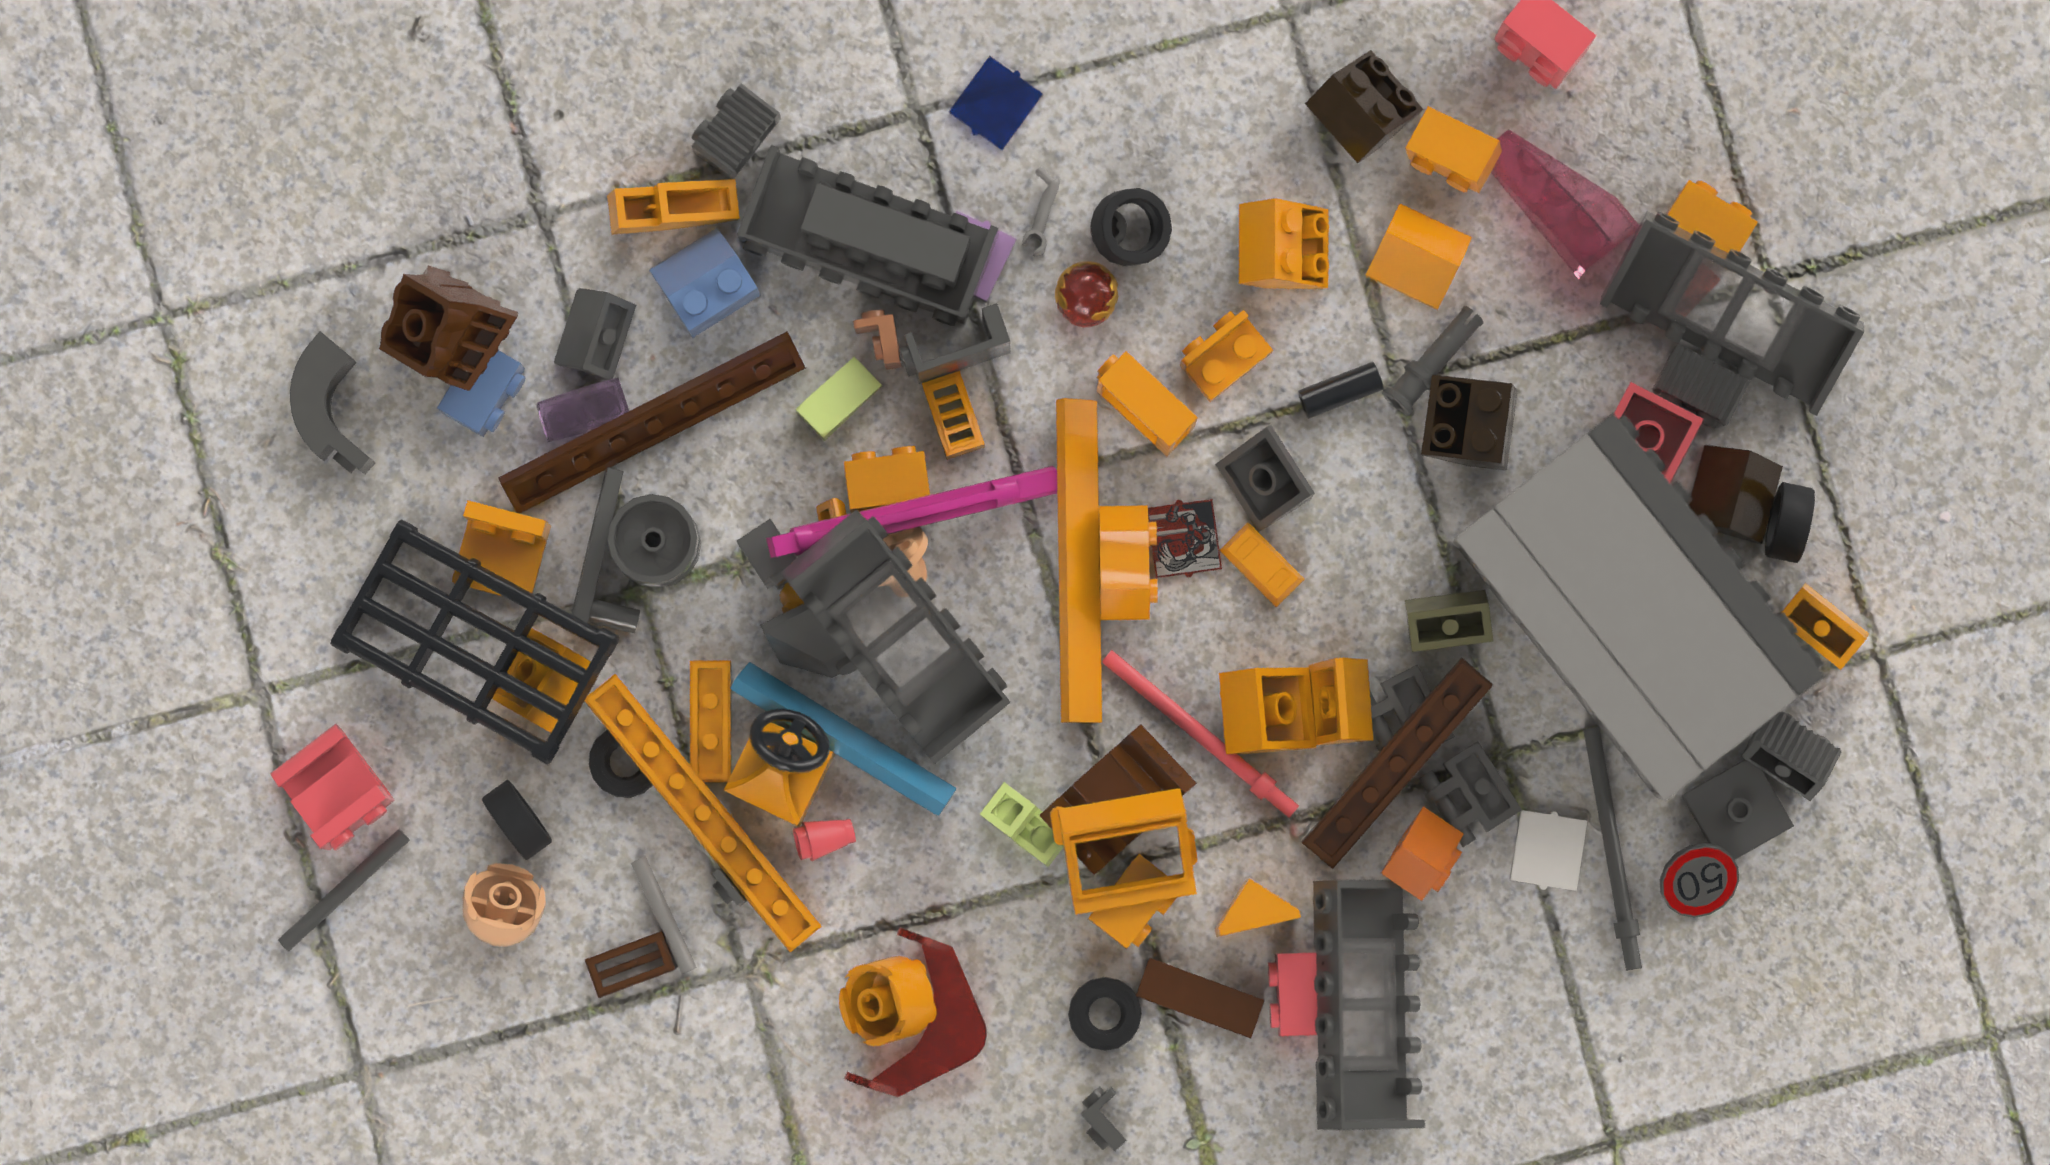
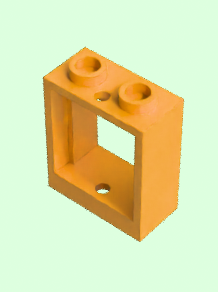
M1127 351L1119 358L1115 354L1111 355L1097 371L1099 374L1096 378L1099 380L1096 392L1165 456L1168 457L1195 428L1198 417Z

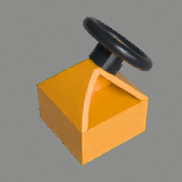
M772 709L761 713L751 724L749 739L724 791L800 827L835 756L834 752L829 750V740L826 733L816 721L798 711ZM787 721L792 724L789 729H784L772 722ZM806 729L814 737L816 743L801 737L802 731Z

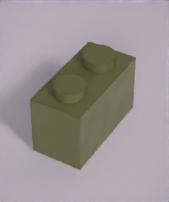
M1485 590L1404 600L1412 652L1493 642L1489 602Z

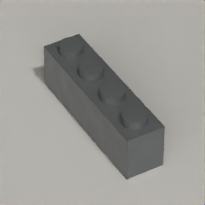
M818 183L801 226L802 234L808 237L807 243L828 251L831 245L846 250L845 256L854 261L868 264L869 259L884 263L883 269L901 277H906L907 272L923 277L921 283L938 290H944L946 285L955 288L971 244L970 236Z

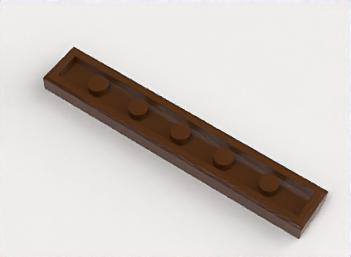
M1461 657L1304 837L1302 844L1329 867L1334 869L1491 689L1493 683Z

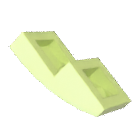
M1005 782L980 813L983 818L1047 867L1050 866L1063 849V845L1055 843L1053 830L1039 816L1043 811Z

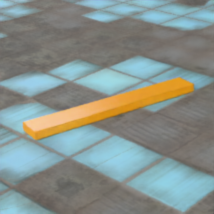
M1061 398L1056 399L1061 723L1095 724L1102 723L1097 401Z
M616 674L587 696L584 701L789 953L822 927Z

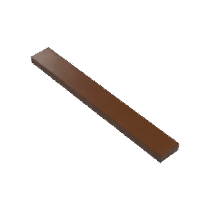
M787 331L498 477L516 513L520 514L605 471L608 467L611 468L806 369Z

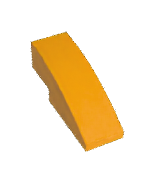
M735 179L657 183L653 187L615 188L607 195L611 235L681 229L740 219Z

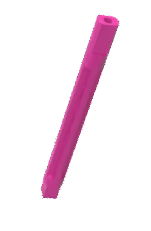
M1049 466L868 509L859 513L867 520L874 516L888 534L1057 494V469L1054 466ZM850 514L793 527L789 533L766 538L771 558L791 553L800 556Z

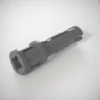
M1463 306L1460 313L1424 352L1418 361L1412 360L1404 366L1405 372L1391 388L1386 387L1382 391L1384 398L1395 409L1406 416H1410L1413 412V404L1426 390L1430 391L1432 375H1437L1478 327L1482 326L1484 321L1478 314L1467 325H1464V322L1471 316L1474 310Z

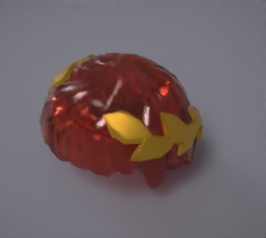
M1090 261L1075 263L1064 270L1057 281L1054 294L1057 308L1062 313V316L1071 322L1072 325L1082 328L1099 325L1107 320L1115 309V304L1118 301V283L1115 276L1100 263Z

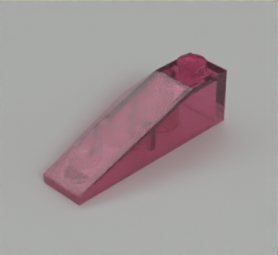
M1507 130L1497 138L1500 140L1502 153L1491 173L1578 279L1636 233L1639 224L1614 195L1511 130Z

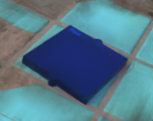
M989 56L949 110V114L972 129L973 136L980 135L1003 151L1042 98L1043 93L1020 77L1019 71L1012 72Z

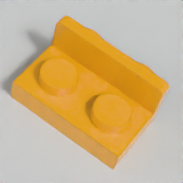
M1242 310L1236 316L1232 311L1228 312L1213 325L1216 329L1214 334L1205 341L1199 336L1182 350L1185 357L1180 362L1181 368L1209 402L1213 401L1273 352L1270 345L1248 320L1249 315L1245 310Z

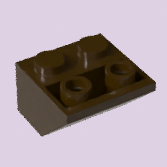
M1372 50L1334 73L1305 103L1357 164L1382 147L1424 110L1416 101L1413 93L1403 87L1389 71L1387 64L1377 57Z
M1432 375L1421 455L1465 466L1507 471L1518 394L1514 385L1504 382Z

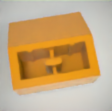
M1277 198L1239 204V284L1265 289H1327L1329 271V209Z

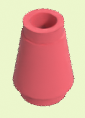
M850 819L802 822L801 827L793 828L795 846L801 860L810 858L811 861H814L850 843L856 842L854 828Z

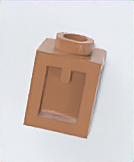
M872 310L861 313V319L853 321L856 334L879 331V336L872 337L876 360H884L886 370L901 368L902 363L893 314L885 315V310Z

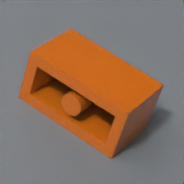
M1423 806L1403 833L1381 874L1422 901L1431 888L1438 892L1450 876V870L1462 854V851L1457 849V846L1464 833Z

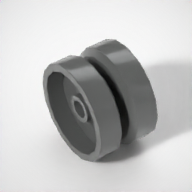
M648 494L633 498L619 508L610 523L607 541L611 558L627 578L640 586L660 589L676 585L691 573L699 560L701 539L698 527L684 506L667 496ZM650 535L656 538L661 536V543L657 547H649L650 544L646 540Z

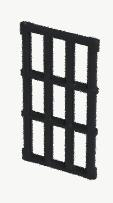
M402 519L399 520L341 625L338 626L330 642L331 646L346 654L349 652L400 679L403 686L409 689L414 687L465 715L468 722L474 725L479 723L530 751L533 758L546 765L550 764L609 656L611 657L616 648L619 636L605 628L598 629L549 603L546 601V596L540 593L533 594L484 568L479 560L475 558L468 559L419 533L418 528ZM403 542L461 573L450 594L391 564ZM383 578L441 609L430 630L371 599ZM473 580L526 608L515 630L461 602ZM363 613L421 644L409 666L352 635ZM453 616L506 644L495 666L442 638ZM538 616L598 647L587 669L527 637ZM433 651L486 680L474 702L421 673ZM518 651L578 683L567 705L507 673ZM498 687L558 719L547 741L486 709Z

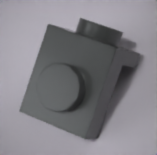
M1099 1086L1082 1101L1086 1109L1081 1115L1092 1126L1086 1132L1102 1150L1109 1145L1115 1152L1127 1140L1099 1109L1113 1098L1117 1092L1112 1087L1104 1091Z

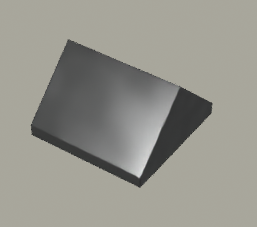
M1272 425L1261 430L1215 464L1258 532L1310 501L1315 494Z

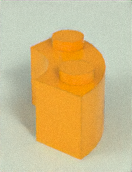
M1148 505L1099 506L1101 620H1150V603H1158L1157 579H1150L1149 546H1157L1156 522H1149Z

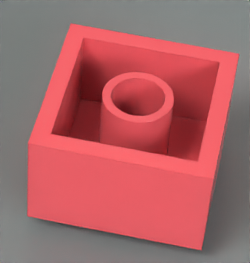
M1520 0L1502 22L1494 40L1499 43L1497 48L1505 57L1514 62L1519 59L1529 67V74L1535 81L1545 87L1550 84L1557 89L1586 54L1597 35L1553 0Z
M1630 382L1614 414L1618 419L1625 415L1640 434L1636 438V442L1644 452L1651 448L1666 466L1661 473L1671 484L1703 424V418Z

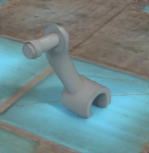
M1041 166L1035 173L1048 184V187L1039 202L1032 230L1026 232L1022 240V245L1026 244L1030 238H1038L1041 241L1042 245L1035 250L1033 256H1040L1045 251L1046 237L1043 232L1060 184L1059 178L1053 179Z

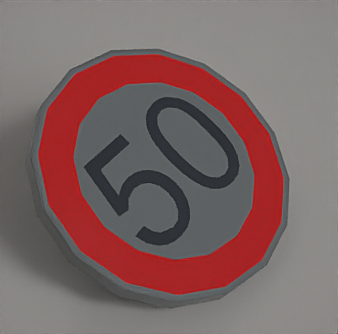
M1709 843L1690 845L1675 853L1664 866L1660 877V893L1667 906L1679 915L1693 918L1710 915L1724 907L1734 896L1739 883V868L1732 855L1719 845Z

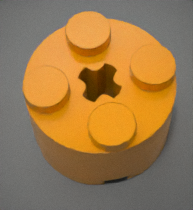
M892 956L858 965L848 972L846 977L849 978L846 987L840 989L839 1007L846 1027L852 1034L858 1033L866 1040L863 1043L870 1046H880L917 1035L926 1028L928 1023L933 1022L936 1018L937 1009L933 1001L932 988L926 976V968L918 959L911 960L903 956Z

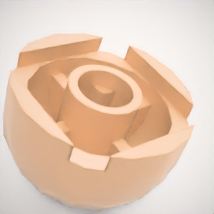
M495 863L488 865L487 871L480 872L477 875L476 871L470 876L463 892V918L472 934L482 942L490 945L507 947L524 941L535 932L543 916L546 904L545 891L542 885L541 889H539L538 885L532 881L534 875L528 870L513 864Z

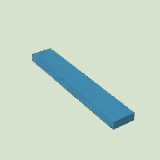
M751 662L739 673L730 688L765 711L790 709L809 716L826 733L830 751L935 815L939 816L957 789ZM783 721L789 726L792 724L791 722ZM806 729L802 731L804 735L815 741L814 737Z

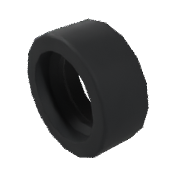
M1141 188L1116 191L1103 198L1095 208L1090 224L1092 240L1098 252L1109 262L1121 266L1149 263L1159 257L1169 244L1172 232L1170 213L1164 202L1153 192ZM1132 203L1139 205L1145 211L1150 221L1151 232L1149 241L1143 248L1137 251L1123 249L1117 244L1112 233L1111 223L1113 214L1117 208L1124 204Z
M1786 482L1780 484L1774 498L1766 532L1765 555L1767 557L1793 563L1800 561L1812 524L1815 505L1814 489Z
M509 780L504 781L482 797L485 807L497 825L525 860L530 859L552 843V839L541 821Z

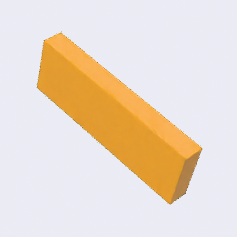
M731 660L690 661V765L704 783H727L731 776Z

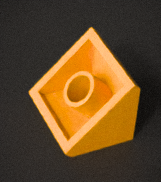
M1399 203L1365 276L1438 310L1463 260L1472 237Z
M1342 657L1308 665L1316 746L1374 741L1368 659Z
M1249 878L1244 881L1217 924L1215 933L1216 937L1298 919L1301 918L1299 909Z

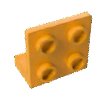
M467 500L463 516L468 522L459 554L468 559L475 558L479 560L484 568L533 593L551 525L546 520ZM454 570L452 577V582L454 584L457 582L459 576L461 575V573L457 572L456 570ZM474 580L469 587L502 596Z

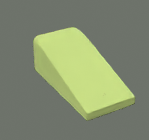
M853 357L795 410L825 441L882 387V384Z

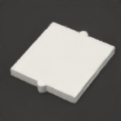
M1520 811L1510 881L1539 885L1541 890L1553 887L1577 891L1587 821L1558 816L1556 811L1550 814Z

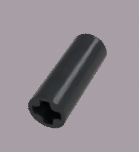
M1370 362L1300 389L1297 392L1305 415L1309 419L1382 391L1384 387L1374 362Z

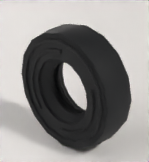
M608 730L604 731L595 740L589 753V769L593 780L603 791L615 797L632 798L645 793L653 785L640 769L629 777H620L612 771L610 757L613 751L621 746Z
M1102 977L1089 980L1078 988L1071 999L1068 1016L1071 1029L1081 1042L1090 1048L1107 1051L1120 1048L1132 1040L1139 1029L1142 1012L1139 999L1131 987L1118 979ZM1099 998H1111L1120 1007V1021L1112 1029H1098L1090 1021V1007Z

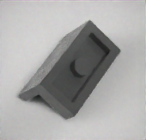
M578 288L554 363L561 367L578 369L600 379L612 381L636 304L608 292Z

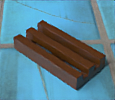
M662 931L585 959L598 998L676 970ZM657 942L659 948L657 951L600 972L597 970L596 965ZM659 958L663 959L665 965L603 987L601 981L603 979Z

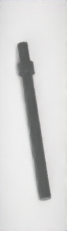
M1588 728L1583 731L1617 922L1613 923L1616 939L1621 940L1626 971L1640 969L1642 964L1637 942L1640 930L1638 919H1633L1600 728Z

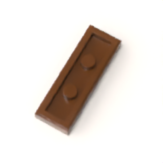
M1149 958L1136 996L1250 1039L1265 1001Z

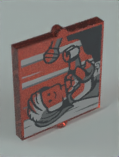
M1212 499L1187 503L1177 500L1173 505L1148 508L1149 522H1156L1157 546H1151L1156 578L1185 575L1187 578H1191L1193 573L1222 570Z

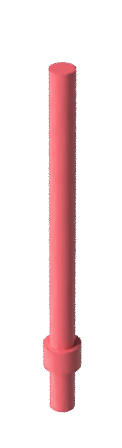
M1113 650L1103 659L1102 663L1250 785L1249 791L1260 800L1263 798L1267 799L1288 818L1296 811L1299 805L1275 786L1277 781L1265 771L1263 774L1259 773L1238 754H1226L1225 743Z

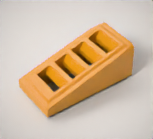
M960 371L921 383L946 459L949 460L985 448V443ZM956 385L958 392L935 399L934 391ZM961 400L962 407L940 414L939 406ZM966 415V422L945 428L943 421ZM971 430L972 436L950 443L948 436Z

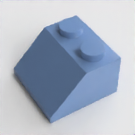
M715 228L649 270L692 338L761 296L758 287L718 228Z

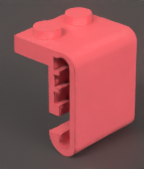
M334 724L270 773L279 787H283L292 799L290 801L313 831V834L310 836L320 849L330 851L333 848L336 851L354 838V831L365 823L370 825L377 821L387 812L386 807L395 801L337 724Z

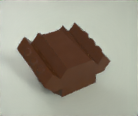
M428 265L422 275L403 274L401 282L395 287L393 293L394 304L389 319L383 324L379 349L424 377L438 378L446 384L470 391L478 377L485 372L489 360L498 352V347L502 340H505L509 335V330L517 319L518 312L500 306L501 301L476 291L472 286L468 285V282L450 277V272Z
M1140 724L1039 816L1052 829L1050 812L1055 807L1067 808L1179 788L1183 796L1197 782ZM1143 832L1075 843L1077 857L1095 875Z

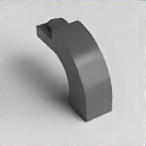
M319 331L301 354L292 375L290 386L292 417L303 441L320 459L325 461L336 450L337 453L333 457L336 462L350 473L357 468L366 475L376 462L338 430L331 411L332 398L336 387L357 362Z

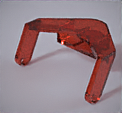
M899 927L897 932L898 936L922 944L933 987V1001L937 1009L936 1018L933 1022L928 1023L922 1038L910 1053L875 1078L871 1079L848 1071L844 1078L857 1085L895 1097H899L971 1061L982 1051L987 1038L985 1021L953 947Z

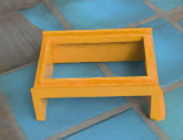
M1180 788L1067 808L1055 807L1051 810L1050 816L1054 841L1056 844L1063 845L1075 915L1197 894L1193 865L1198 860L1195 835L1193 830L1187 826V815ZM1177 826L1183 873L1082 890L1075 843Z

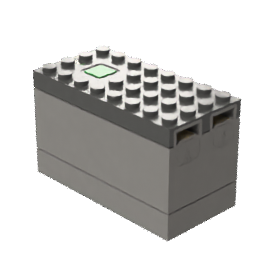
M1612 413L1588 432V434L1584 435L1455 537L1453 544L1654 796L1667 801L1703 772L1702 770L1709 768L1796 700L1798 696H1801L1825 676L1819 668L1825 664L1810 645L1800 646L1793 635L1798 630L1783 612L1774 613L1767 605V602L1772 598L1757 579L1748 581L1740 570L1745 564L1730 546L1722 549L1714 539V536L1719 532L1706 515L1696 516L1687 504L1692 501V498L1678 481L1671 485L1661 473L1666 466L1651 448L1644 452L1636 442V438L1640 434L1625 415L1618 419Z

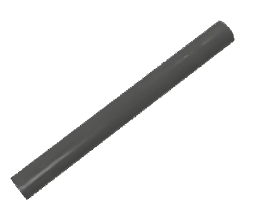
M400 829L393 833L278 939L280 944L287 951H290L405 846L410 839Z

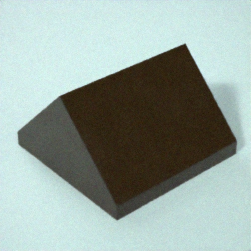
M1704 445L1690 495L1692 501L1688 503V506L1696 516L1705 514L1719 533L1762 544L1783 466L1751 450Z

